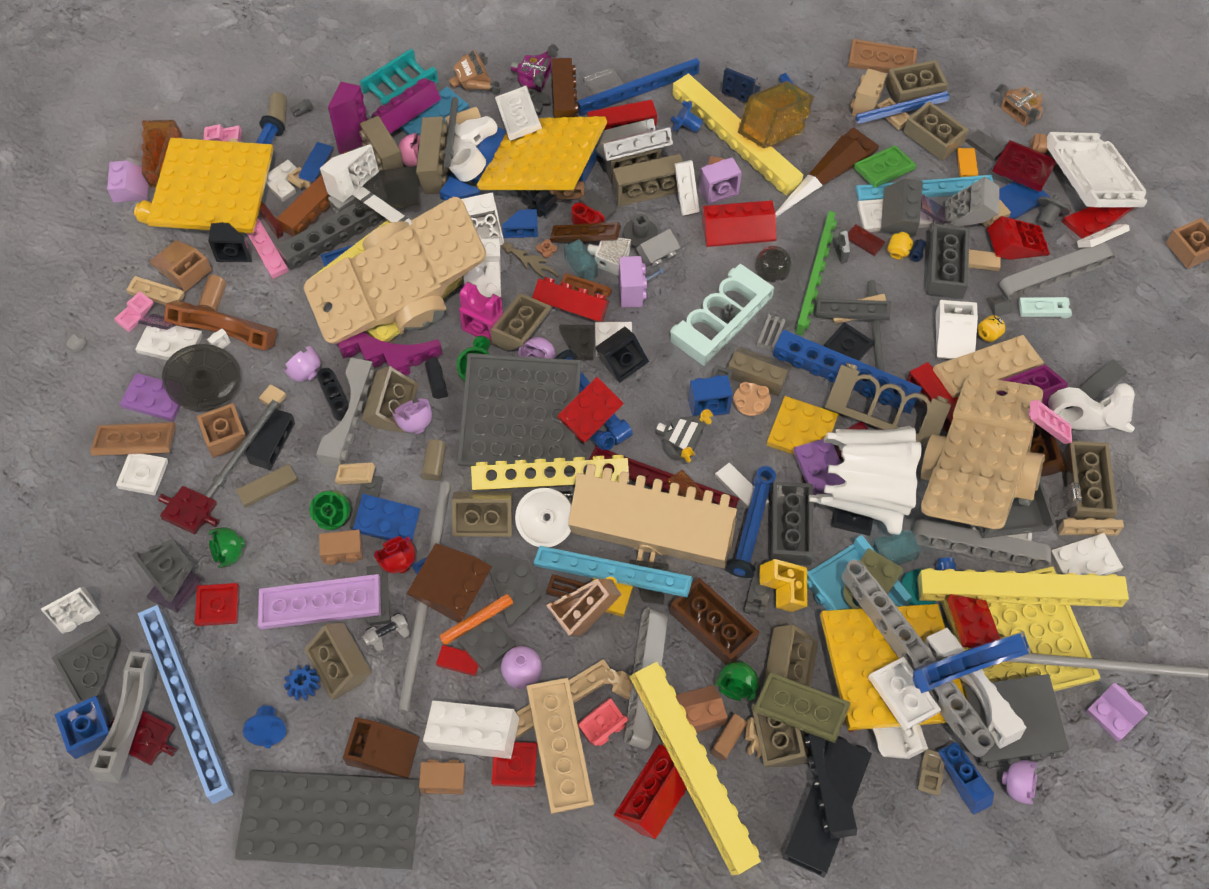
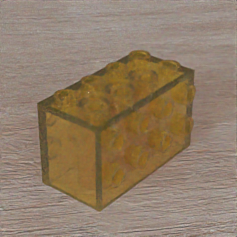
M789 81L752 94L744 106V114L739 121L737 133L764 149L799 134L805 128L804 123L811 112L810 107L814 96Z

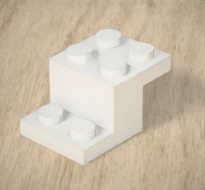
M480 237L486 250V258L481 264L464 275V286L467 282L476 285L478 291L485 297H491L492 294L501 297L500 237Z

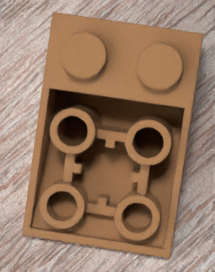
M177 240L149 261L153 267L184 291V293L212 271L208 259L196 248Z

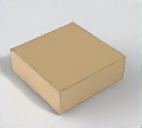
M270 384L259 397V400L268 406L273 399L279 403V406L286 398V393Z

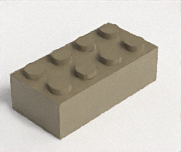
M443 116L422 118L416 173L424 194L440 193V190L448 181L447 172H449V168L444 167L443 151L446 148L448 124L444 122Z
M670 155L664 158L614 168L612 191L618 207L677 194L678 188L674 164L683 162L681 155Z
M1082 441L1068 443L1063 454L1067 469L1065 473L1070 518H1075L1076 520L1114 518L1118 512L1109 443Z

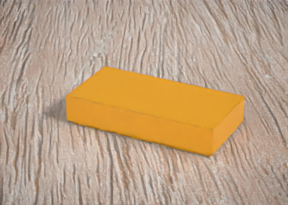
M957 148L956 154L960 177L978 176L975 148Z

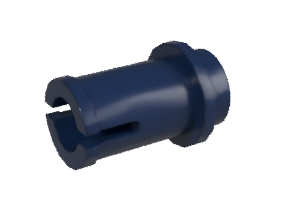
M917 239L913 250L910 251V259L914 262L923 259V251L926 246V242L923 239Z

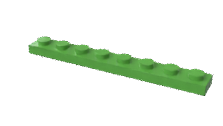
M828 212L798 321L797 335L803 336L804 329L808 330L811 319L808 318V314L812 315L815 304L811 303L812 300H816L819 290L815 288L816 285L820 286L822 275L819 274L820 271L824 272L826 261H823L824 257L828 258L830 247H827V244L832 243L834 234L831 233V230L836 228L837 220L834 219L836 212Z

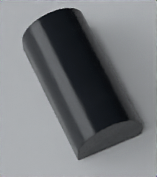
M438 358L428 359L425 362V368L432 397L435 399L448 397L442 367Z

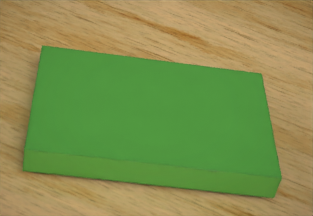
M894 145L854 163V169L876 188L915 170L917 164Z

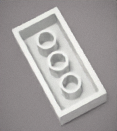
M432 701L423 742L430 750L511 759L519 716L514 709Z

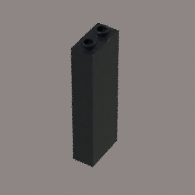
M838 736L836 743L829 741L825 750V769L836 792L849 805L853 806L872 753L868 752L867 748L861 745L854 746L848 743L845 738ZM813 782L783 859L824 878L840 838L830 840L829 832H824L822 819H826L825 813L819 810L817 799L821 797L820 790H815Z

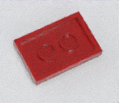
M596 377L557 415V418L585 443L624 403Z
M949 595L947 603L963 647L973 648L974 646L1000 639L986 600Z

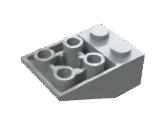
M986 177L945 200L944 222L949 226L961 227L984 223L999 215V186Z

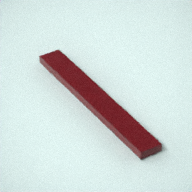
M595 446L589 460H593V456H604V459H612L613 455L619 454L608 450H601ZM628 458L629 480L636 482L638 475L646 477L645 486L652 488L654 480L660 479L663 481L661 491L669 493L671 483H678V495L686 497L689 486L695 487V499L703 501L704 492L709 490L713 492L712 503L720 505L722 494H727ZM607 464L604 466V468H611L613 472L615 470L614 466L611 464ZM730 495L728 507L736 508L739 498Z

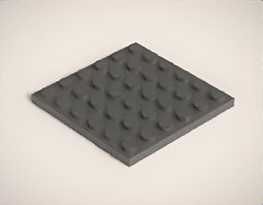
M468 353L458 466H476L477 462H488V465H495L496 461H507V464H515V460H526L527 463H534L535 459H546V462H554V458H565V461H573L576 435L557 418V415L579 395L581 360ZM568 466L564 473H573L574 467ZM553 467L546 469L548 472H556Z

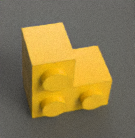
M777 559L760 565V585L776 589L777 609L794 612L807 607L806 567Z

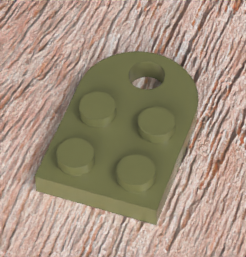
M870 548L867 549L860 560L887 595L904 571V568ZM845 584L844 597L848 606L851 609H862L861 606H856L853 603L854 596Z

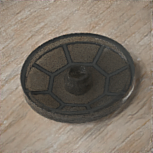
M208 344L190 345L178 350L167 360L162 372L163 386L169 398L181 407L196 411L212 410L228 403L237 393L241 381L240 368L235 358L226 350Z

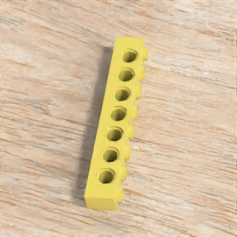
M613 455L612 459H604V456H593V460H585V457H574L573 461H565V458H554V462H546V459H535L534 463H527L526 460H515V464H507V461H496L495 465H488V462H477L476 466H471L472 490L576 485V474H584V468L588 464L596 466L594 477L599 478L603 476L605 465H613L615 470L611 480L619 482L620 473L622 471L628 472V458H624V455ZM568 466L575 468V474L572 477H567L564 473ZM549 467H553L556 470V474L552 478H548L545 475V471ZM530 468L536 470V476L533 479L526 477V471ZM510 469H514L517 472V476L513 480H509L506 476ZM491 470L497 472V478L494 481H489L487 478V474Z

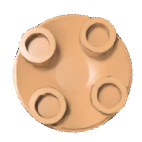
M743 382L734 393L733 403L742 414L756 416L764 413L769 408L771 396L766 386Z

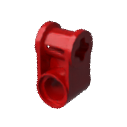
M575 203L572 206L571 221L573 224L604 223L605 217L601 212L586 206L584 203Z

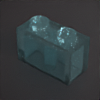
M580 239L564 246V258L577 277L589 281L598 277V264Z
M911 530L907 532L901 531L900 535L894 534L888 538L885 536L875 540L872 547L876 553L897 565L916 560L921 552Z

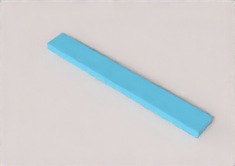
M992 175L921 180L923 181L922 196L926 195L927 198L952 196L983 177L988 178L992 182L993 178ZM885 183L876 188L871 184L857 185L855 189L858 201L883 199L884 187L893 183Z
M539 546L534 560V565L537 567L595 579L614 577L619 584L682 597H688L693 581L692 576L544 546Z

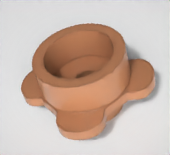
M545 239L542 244L536 246V250L540 251L542 257L549 258L557 251V246L553 245L549 239Z

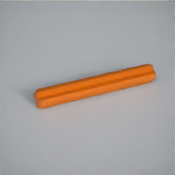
M510 595L502 596L440 634L443 644H449L512 605L513 600Z

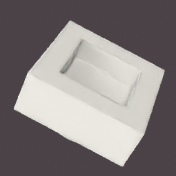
M223 329L213 333L207 339L211 349L217 351L231 343Z

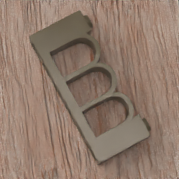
M848 362L846 365H841L825 408L878 428L889 430L902 427L897 424L903 408L909 399L917 397L926 402L928 409L919 433L916 432V442L927 446L932 434H940L951 404L948 403L949 399L937 396V399L933 397L932 401H930L926 395L918 392L910 393L906 396L905 391L898 384L888 383L881 386L878 379L873 375H859L860 370L857 369V365ZM864 378L870 379L876 386V394L868 414L847 406L855 384L858 380ZM886 388L898 390L902 397L894 423L872 415L881 392Z

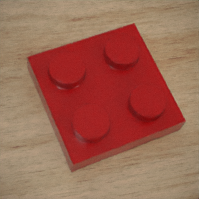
M239 584L198 585L196 591L195 625L238 624Z
M514 742L511 759L493 757L492 786L535 787L537 743Z

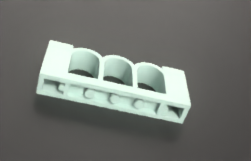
M742 264L730 270L728 273L729 278L723 280L719 285V293L710 294L704 299L703 309L692 311L687 317V322L682 320L678 325H674L670 331V342L703 366L773 296L774 287ZM736 291L750 300V302L743 308L724 293ZM727 304H729L730 309L732 304L736 308L735 317L727 324L708 309L714 306L724 309ZM697 322L705 323L717 331L718 334L710 340L693 328L692 325Z

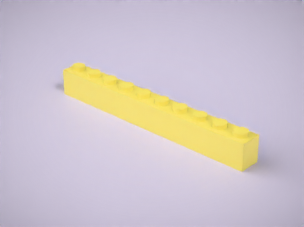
M690 74L683 76L673 83L674 98L681 103L683 100L687 102L689 100L692 101L693 104L690 111L703 119V122L710 130H713L731 149L748 161L767 181L776 186L778 191L787 196L801 184L803 174Z
M933 568L921 570L917 577L919 601H947L949 595L952 594L986 600L987 603L1123 607L1129 600L1126 578L1116 574L1097 576L1094 573L1087 575L1067 573L1063 575L1055 572L1037 574L1033 571L1026 573L1006 571L1000 573L994 570H987L985 572H976L975 570L955 571L954 569L937 571Z
M655 662L629 676L731 875H739L761 862L758 857L759 851L757 847L751 843L746 826L741 824L737 816L738 811L736 807L730 803L727 797V789L722 783L720 784L716 776V768L708 761L705 747L699 743L695 728L692 724H689L686 718L684 707L678 703L674 688L668 684L663 667Z

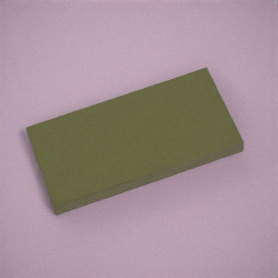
M770 672L754 707V712L836 743L851 702Z

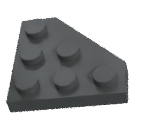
M109 624L52 657L77 704L94 696L101 698L120 643Z

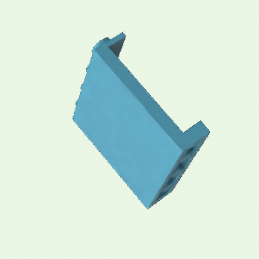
M862 535L857 537L854 544L811 571L807 570V589L812 591L816 602L822 605L826 611L851 609L844 597L845 583L842 580V573L849 561H860L868 548L874 551ZM897 580L888 594L896 607L907 606L912 598L899 580ZM854 598L853 603H854L856 606H860L859 603H858V602L856 601V599Z

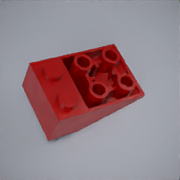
M1000 216L987 228L996 257L1013 260L1048 256L1050 254L1043 230L1039 225Z

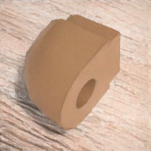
M1035 134L1030 140V148L1043 154L1048 153V135Z

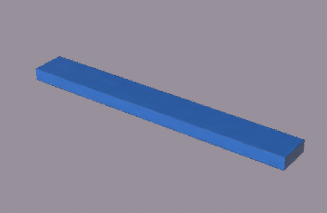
M698 58L578 100V114L583 116L589 111L599 110L666 86L687 74L691 76L699 74L700 61Z

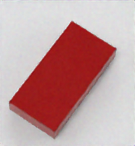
M442 645L436 666L476 677L479 666L466 651Z

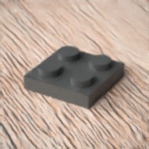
M491 618L458 639V645L467 652L483 672L501 660L507 651L516 647V644Z

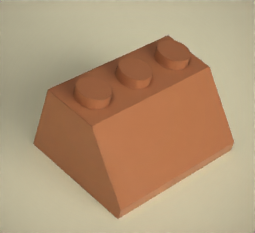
M714 685L676 695L678 703L686 711V718L689 724L693 725L696 733L726 725L728 719L722 698Z

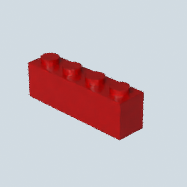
M653 100L587 112V117H606L607 124L604 130L651 118L654 119V124L657 126V112Z
M544 277V280L538 278L532 296L533 299L599 322L604 321L610 302L605 300L606 296L598 293L592 296L588 294V290L579 287L578 290L571 289L572 285L561 282V285L554 283L555 279Z
M926 362L911 370L907 381L922 387L920 393L926 395L930 401H932L933 397L937 399V396L949 399L948 403L951 404V407L943 424L944 429L949 432L959 397L952 398L933 371L934 367L929 362Z

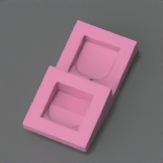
M221 124L205 127L203 140L229 141L231 138H234L240 142L242 129L239 125L223 129Z
M139 291L127 302L128 307L114 318L115 322L127 332H130L144 318L154 302Z

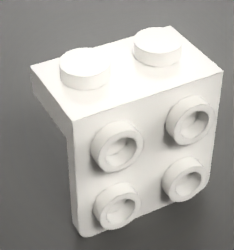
M916 725L907 731H904L902 726L872 729L876 736L878 749L884 757L910 759L928 749L920 725Z

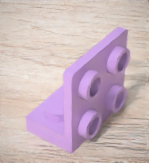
M1113 683L1086 711L1117 742L1148 714L1140 702L1131 698L1127 691L1116 683Z

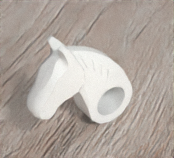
M489 116L466 120L460 125L456 122L453 141L454 156L451 159L449 169L460 181H469L475 178L486 165L485 157L476 146L485 138L497 132V124Z
M1126 383L1118 384L1113 394L1100 403L1091 399L1079 388L1070 387L1058 390L1051 395L1048 401L1049 409L1071 424V429L1074 430L1116 428L1132 433L1135 429L1129 423L1132 420L1135 394L1133 388Z

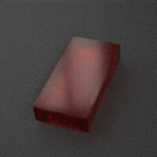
M262 202L259 209L261 217L278 239L283 237L284 234L280 223Z
M857 224L848 232L850 242L874 257L885 244V241Z

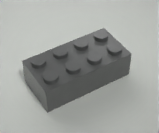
M940 224L933 225L929 237L928 295L963 299L968 287L970 228Z
M773 481L771 490L770 561L777 559L795 565H811L813 559V502H809V495H813V484Z

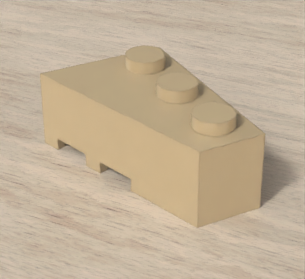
M868 68L866 74L862 75L861 85L857 87L856 98H853L850 107L853 108L852 116L876 109L885 85L886 73Z

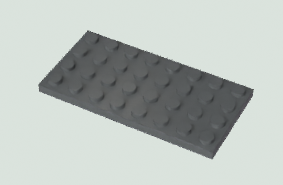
M250 771L235 859L412 870L421 796L419 789L420 780Z

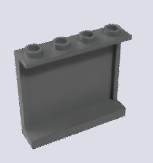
M1040 478L1038 490L1035 491L1034 500L1031 501L1029 506L1020 505L1019 498H1014L1004 527L991 529L978 526L982 539L1047 531L1055 524V516L1051 511L1042 478Z
M1045 674L991 682L996 686L1003 699L1010 704L1015 714L1023 720L1026 730L1019 740L1001 749L994 743L993 747L981 757L980 766H987L988 769L999 767L1000 763L1008 762V765H1011L1019 760L1029 759L1030 761L1037 762L1043 760L1042 757L1051 756V759L1064 757V754L1069 750V745L1050 675ZM965 686L963 689L965 698L986 726L985 712L980 700L969 686Z

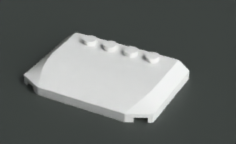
M1050 132L1048 134L1047 149L1086 206L1144 207L1146 205L1147 199H1144L1146 195L1145 188L1115 146L1109 141L1103 142L1100 139L1101 135L1099 133Z

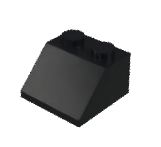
M223 222L211 223L208 242L216 262H252L245 238L232 225Z
M625 326L595 347L602 361L619 383L649 362L635 334Z

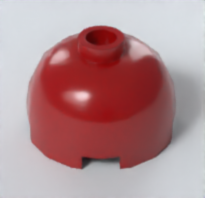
M401 536L392 538L382 544L384 548L380 552L376 550L374 553V557L382 570L394 574L407 572L416 556L415 547L409 536L405 539H402Z

